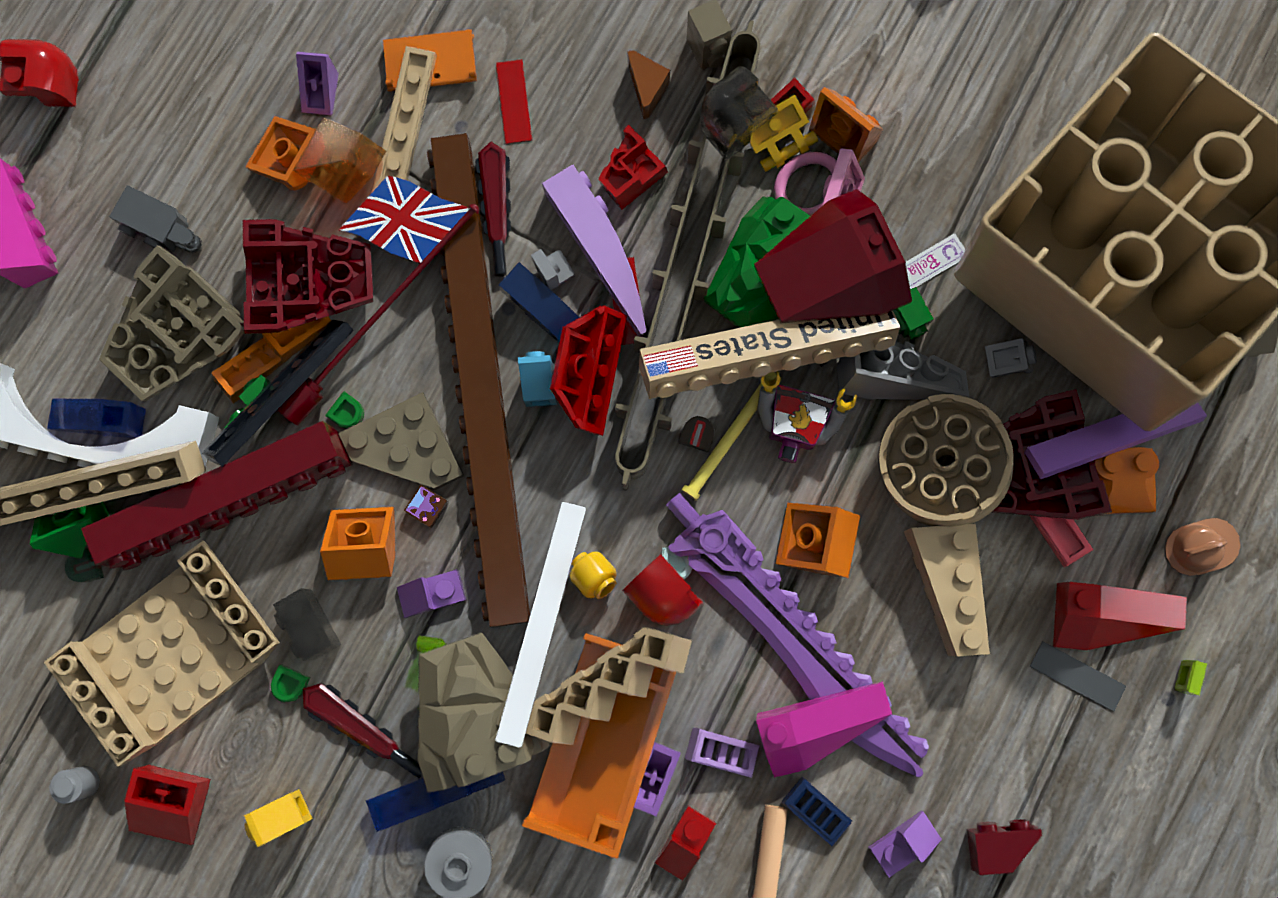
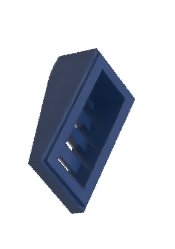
M804 777L799 779L781 801L831 846L834 845L853 822ZM807 791L811 792L812 795L799 809L796 806L798 801ZM817 799L820 800L822 803L808 817L805 813ZM828 807L831 812L820 825H817L815 821ZM838 816L841 821L830 834L826 833L824 830Z

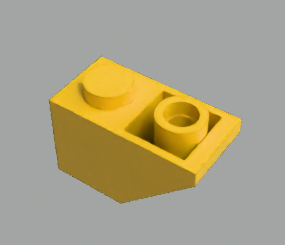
M300 789L244 815L247 836L251 841H255L257 847L313 819Z

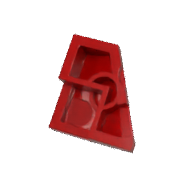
M630 125L624 128V139L618 149L614 148L610 155V163L604 167L598 178L603 188L621 210L668 173L666 166L647 147L645 140Z

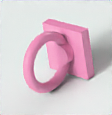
M841 148L837 160L821 152H807L792 158L781 168L774 183L775 200L779 197H784L789 201L786 195V185L796 170L810 164L826 167L832 175L827 177L824 185V201L811 208L798 207L811 216L827 201L856 189L861 191L865 177L853 150Z

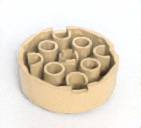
M933 395L912 406H907L891 421L880 446V470L890 496L896 505L908 516L929 526H960L972 524L983 519L1001 503L1012 480L1013 448L1011 439L1002 421L984 404L961 395ZM944 455L955 457V462L949 466L942 467L937 463V460Z

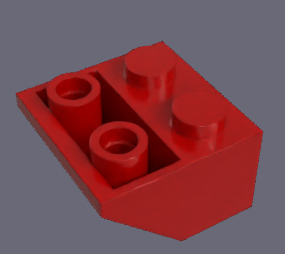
M152 765L133 768L124 800L128 830L193 845L211 779Z

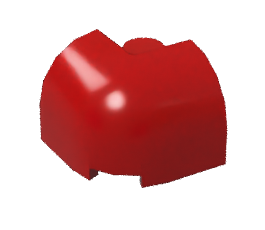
M38 39L2 40L0 43V61L2 62L0 92L3 95L35 96L46 107H76L78 72L70 57L54 44Z
M661 554L623 589V592L645 617L653 623L664 626L680 624L690 618L704 605L702 600L692 592L688 583Z

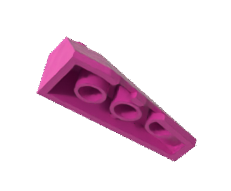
M882 681L757 713L756 721L766 757L773 776L776 778L808 769L890 716L892 712Z

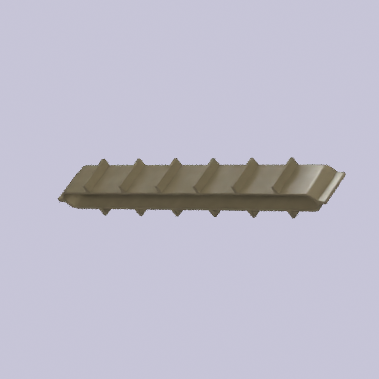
M752 20L749 21L746 31L737 32L732 37L720 79L707 77L705 102L712 104V109L703 141H689L688 163L695 165V170L685 206H671L670 225L677 227L678 231L667 271L653 270V288L661 292L648 338L638 336L634 338V347L637 353L640 352V349L652 347L730 64L735 58L746 57L753 65L677 341L683 340L693 300L704 301V297L707 296L709 284L699 281L710 238H723L727 218L717 215L727 175L740 176L744 154L734 150L744 113L754 115L758 111L761 90L752 87L760 52L759 38L752 33L754 23ZM640 368L630 404L616 403L615 406L617 417L625 419L615 458L618 471L623 476L622 486L625 491L628 490L631 479L640 478L645 474L658 429L670 431L672 426V418L662 415L666 398H661L642 465L632 470L624 468L620 464L643 381Z

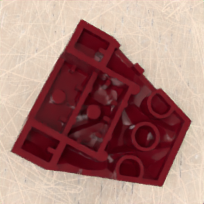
M276 219L242 220L243 250L246 259L245 334L278 333L373 302L370 244L333 234L330 238L314 234L313 229L303 227L302 231L285 227L283 221Z
M1077 389L1045 396L1036 401L1034 406L1020 414L1017 412L1009 417L1007 422L1003 423L1013 448V474L1005 497L991 513L1080 520L1112 512L1104 482L1099 480L1094 460L1040 479L1025 455L1026 449L1030 446L1084 428L1085 417Z

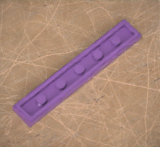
M1197 402L1153 431L1141 429L1124 414L1030 446L1026 449L1025 455L1040 479L1197 424L1202 422L1207 417V414Z

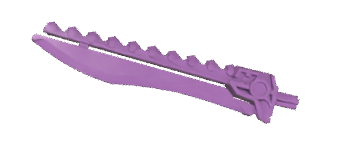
M681 493L677 494L666 504L669 510L686 528L675 539V542L668 546L669 550L679 557L688 556L689 566L699 573L758 630L787 665L810 700L846 690L737 576L721 575L704 558H701V554L707 555L724 571L741 572L853 689L873 684L870 675L852 671L853 664L855 663L851 654L833 650L836 643L834 634L815 629L816 623H818L815 613L797 609L798 602H800L797 592L779 588L780 581H782L779 572L761 568L762 561H764L761 551H756V547L723 510L700 516ZM887 696L888 701H889V705H890V707H891L892 705H891L890 699H889V697ZM891 714L851 740L879 759L916 777H922L923 770L882 728L887 723L916 755L923 758L927 754V749H929L927 740L907 734L910 728L907 717Z

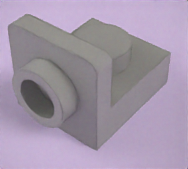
M542 249L531 254L536 270L550 290L575 276L573 269L561 250H557L547 257Z
M1023 338L985 346L989 373L992 378L1019 372L1031 373L1033 372L1032 364L1037 363L1034 346H1029L1028 342Z

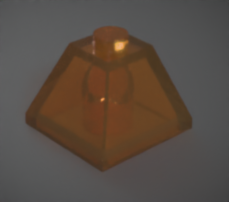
M324 117L293 171L344 204H347L373 177L386 150L363 134Z

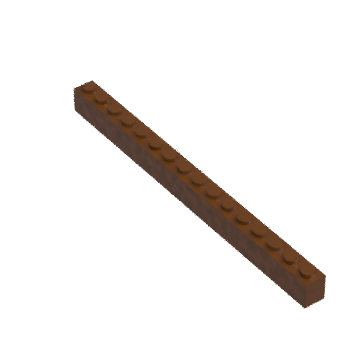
M467 133L431 138L432 149L427 150L429 167L434 168L435 178L430 179L432 194L469 207L470 204H476L479 207L472 147ZM479 211L478 214L474 213L441 249L440 255L445 254L446 265L441 266L443 283L448 284L449 295H445L447 314L452 313L453 325H448L451 344L455 343L457 353L452 355V365L454 373H459L460 385L455 386L458 404L463 403L464 415L459 416L461 433L467 436L468 446H463V457L465 465L470 464L471 477H467V489L469 496L474 495L475 508H470L472 526L478 527L479 539H474L476 558H481L483 568V570L478 571L480 590L485 589L487 601L482 603V614L484 622L489 621L490 627L528 623L530 608Z

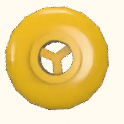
M595 551L587 554L582 552L571 563L573 568L570 572V580L584 597L602 599L615 588L617 584L615 581L617 577L616 569L602 553Z

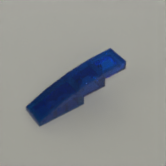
M502 771L463 787L455 785L444 790L428 792L422 777L368 799L366 803L376 832L501 783L506 779Z

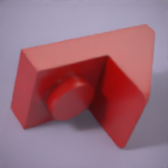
M688 805L654 863L683 881L699 860L700 851L716 826V822Z

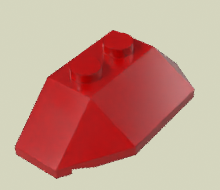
M605 305L595 308L562 328L550 390L575 428L598 436H603L627 318L626 314Z

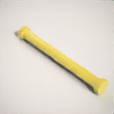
M775 372L765 375L766 380H773L776 377ZM762 383L755 390L688 486L684 485L681 489L682 492L695 501L700 497L698 493L757 411L760 388L763 386Z

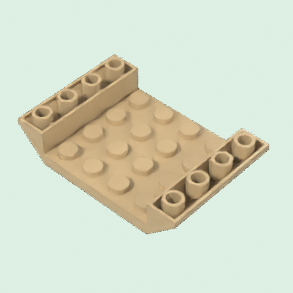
M201 541L177 560L180 565L178 569L84 641L69 642L44 662L118 767H121L169 737L264 663L280 643L205 541Z

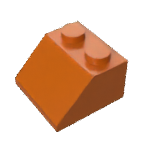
M787 503L775 564L823 575L849 578L860 515L838 507Z
M394 507L331 510L320 550L327 580L392 576L395 560Z

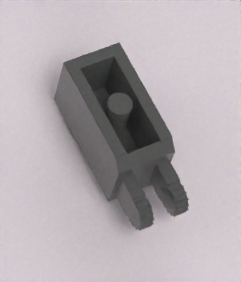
M128 185L109 216L119 224L117 230L132 238H135L136 234L144 237L143 242L152 248L158 245L174 252L179 247L185 251L196 253L202 246L200 238L194 235V232L188 228L186 217L178 213L176 208Z

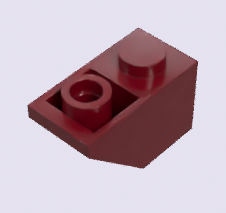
M1026 819L1010 820V826L997 827L996 822L977 823V828L967 829L971 870L978 875L1013 873L1042 837V829L1030 824V820Z

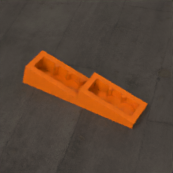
M324 317L278 333H262V339L211 372L214 381L234 404L240 399L238 396L244 392V386L251 379L258 378L260 375L264 377L269 376L306 346L331 321L330 318Z

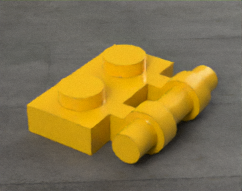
M795 95L741 126L755 154L765 148L767 149L770 156L760 161L765 172L775 166L777 169L785 165L787 159L798 153L803 154L809 151V147L819 141L814 131L804 136L800 132L799 128L808 124L809 120ZM790 134L793 142L778 150L775 142Z

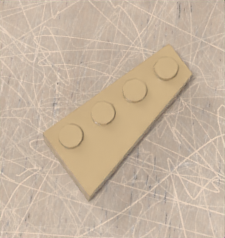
M976 524L917 527L905 530L904 534L911 546L914 555L913 559L922 577L927 599L930 600L933 608L934 618L947 655L972 656L990 654Z

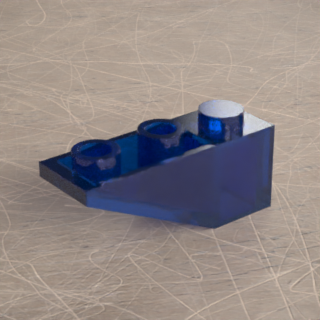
M52 399L47 429L135 439L142 436L146 409L126 401Z

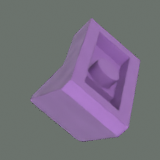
M453 570L429 578L421 577L397 587L404 618L467 601L459 570Z
M921 810L870 845L869 849L886 875L891 877L916 859L922 863L942 839Z

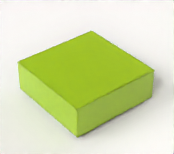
M1197 660L1181 661L1174 688L1175 691L1200 696L1207 663Z

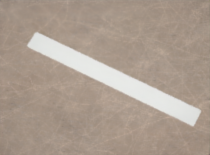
M566 502L561 504L496 736L497 742L516 747L522 746L586 511L585 507Z

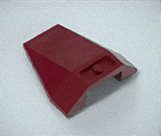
M858 189L827 201L754 264V268L780 323L879 316L912 302L907 267L903 255L878 205Z

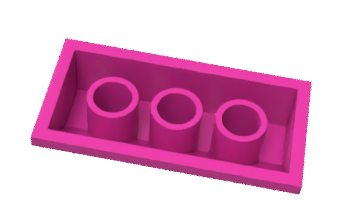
M0 158V275L25 289L58 274L54 265L57 259L53 250L45 243L43 238L46 235L45 229L33 214L32 210L35 209V205L31 197L24 192L22 187L24 178L17 167H11Z

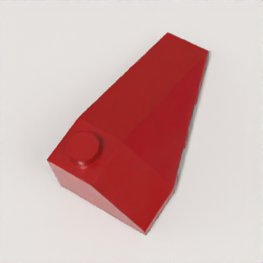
M1057 583L1053 647L1091 650L1185 629L1187 597L1088 583Z

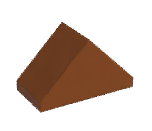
M634 50L627 51L628 68L642 117L646 119L650 117L670 84V70Z

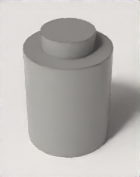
M89 766L63 770L52 778L49 787L50 794L58 803L68 804L93 796L98 790L100 780L98 773Z

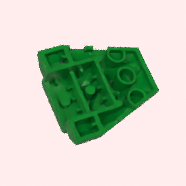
M762 197L742 217L708 288L704 302L738 328L779 320L754 268V264L808 219L810 215L784 197H779L776 200L772 197Z

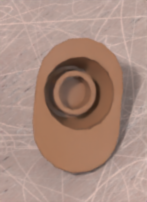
M1211 518L1174 530L1167 538L1165 553L1171 567L1179 573L1192 576L1205 574L1230 565L1237 558L1241 545L1239 535L1231 524L1225 520Z

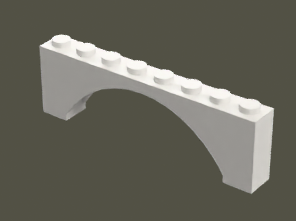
M0 363V448L8 449L9 444L18 446L17 452L37 456L38 452L42 451L48 453L47 459L67 463L68 458L78 460L77 466L84 468L196 441L206 466L207 458L202 453L213 442L219 417L206 411L179 405L177 413L167 421L133 440L101 447L73 445L51 434L33 417L18 393L13 379L15 369ZM180 484L168 486L167 488H173V487L178 486V485H180Z

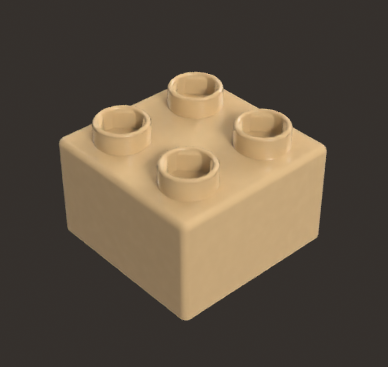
M1151 33L1142 40L986 212L956 266L954 276L958 282L1137 426L1145 431H1153L1210 395L1278 316V120L1158 33Z

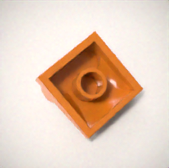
M274 116L245 167L252 172L282 183L289 190H299L307 185L324 155L325 143L323 135L317 129Z
M1127 448L1094 460L1099 480L1104 482L1112 510L1111 513L1107 514L1156 512L1155 474L1159 469V459L1153 448Z

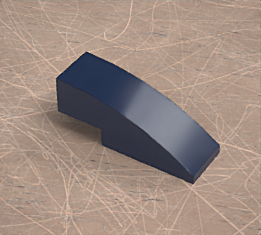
M520 262L499 284L502 293L524 310L530 319L558 342H560L562 328L580 318Z

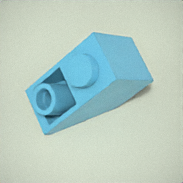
M541 351L526 353V357H518L523 401L526 407L557 405V399L550 390L554 371L551 356L545 355Z

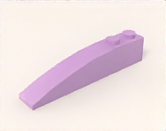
M572 164L542 183L544 194L622 313L627 315L626 319L637 336L647 338L641 301L632 269L622 244L606 215L608 208L599 195L594 197L589 189L592 187V184L585 172L581 171L579 173Z

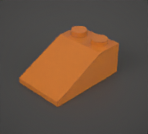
M826 87L820 91L809 130L814 131L818 138L838 154L841 148L853 150L859 163L877 143L883 129L874 117L865 115L857 109L855 103L849 97H842L836 91Z

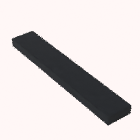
M331 320L213 440L202 454L209 461L222 467L354 331L347 322Z

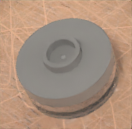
M459 826L443 831L432 842L425 859V876L430 887L444 898L473 897L484 888L490 877L493 863L492 850L487 839L472 828Z

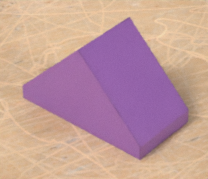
M297 52L296 60L302 113L332 115L338 80V72L328 54Z
M654 742L634 808L657 817L681 755L680 752Z

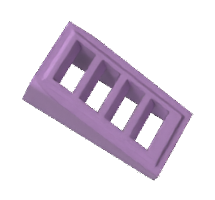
M693 727L685 759L752 778L759 745ZM704 738H707L703 756L701 757L700 754ZM720 741L716 759L712 760L715 742ZM729 744L733 745L729 763L726 764L724 762ZM741 748H745L746 750L742 766L740 768L737 767V762Z

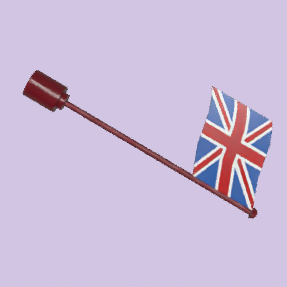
M387 176L341 226L340 232L362 237L394 256L418 263L419 265L316 379L313 380L311 377H308L277 409L285 418L299 426L324 398L320 393L323 390L319 385L321 381L474 213H479V207L476 204H470L469 207L450 202L437 197L410 181Z

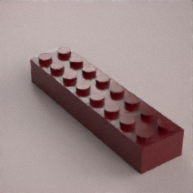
M321 421L231 461L222 467L220 466L204 473L189 482L182 483L81 528L95 565L109 566L110 569L122 568L124 571L136 568L142 564L141 560L148 556L159 557L167 554L172 550L171 546L177 543L187 544L196 541L201 537L200 533L211 529V531L222 529L230 524L229 520L237 516L241 518L251 516L259 511L258 507L266 503H270V505L280 503L288 498L287 494L297 489L299 492L306 491L315 487L317 480L326 476L331 479L346 472L345 468L353 464L338 434L339 431L326 422Z

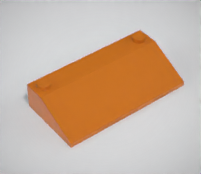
M585 633L583 638L585 644L575 673L580 670H586L598 662L597 659L617 645L622 646V644ZM654 666L646 698L617 691L609 722L581 716L573 745L552 743L530 813L524 819L523 827L618 859L676 675L675 671Z

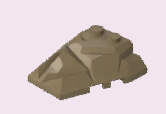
M157 245L137 268L133 277L137 279L131 297L125 296L122 306L126 307L120 323L113 324L99 360L141 401H147L218 357L226 354L244 334V321L240 318L239 311L191 267L185 266L178 258Z
M482 632L419 654V749H417V760L428 792L444 790L455 785L457 787L469 785L528 762L532 759V755L540 753L552 745L551 742L526 734V732L521 747L496 741L513 674Z

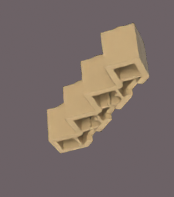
M644 627L634 634V638L622 646L617 645L597 659L598 662L586 670L578 671L562 682L561 687L549 695L544 694L535 700L526 734L551 743L573 745L581 716L609 722L617 691L646 698L654 666L684 673L692 640Z

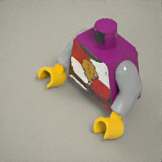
M776 371V377L773 380H766L765 376L761 377L763 386L760 388L757 409L763 428L770 432L769 439L782 442L778 459L789 463H796L800 448L812 450L815 445H824L840 430L848 414L847 410L855 406L857 395H854L851 402H845L841 398L845 389H841L837 400L780 385L779 371Z

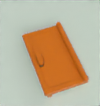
M472 30L383 40L388 92L396 90L406 46L436 53L437 58L430 87L477 81L473 45L474 34Z

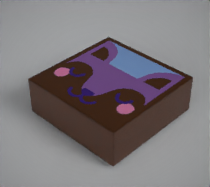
M420 485L404 511L432 528L447 506L448 501L425 486Z

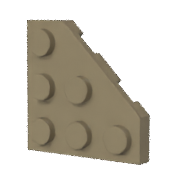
M423 392L338 433L351 461L356 464L367 466L435 490L464 477L457 459Z

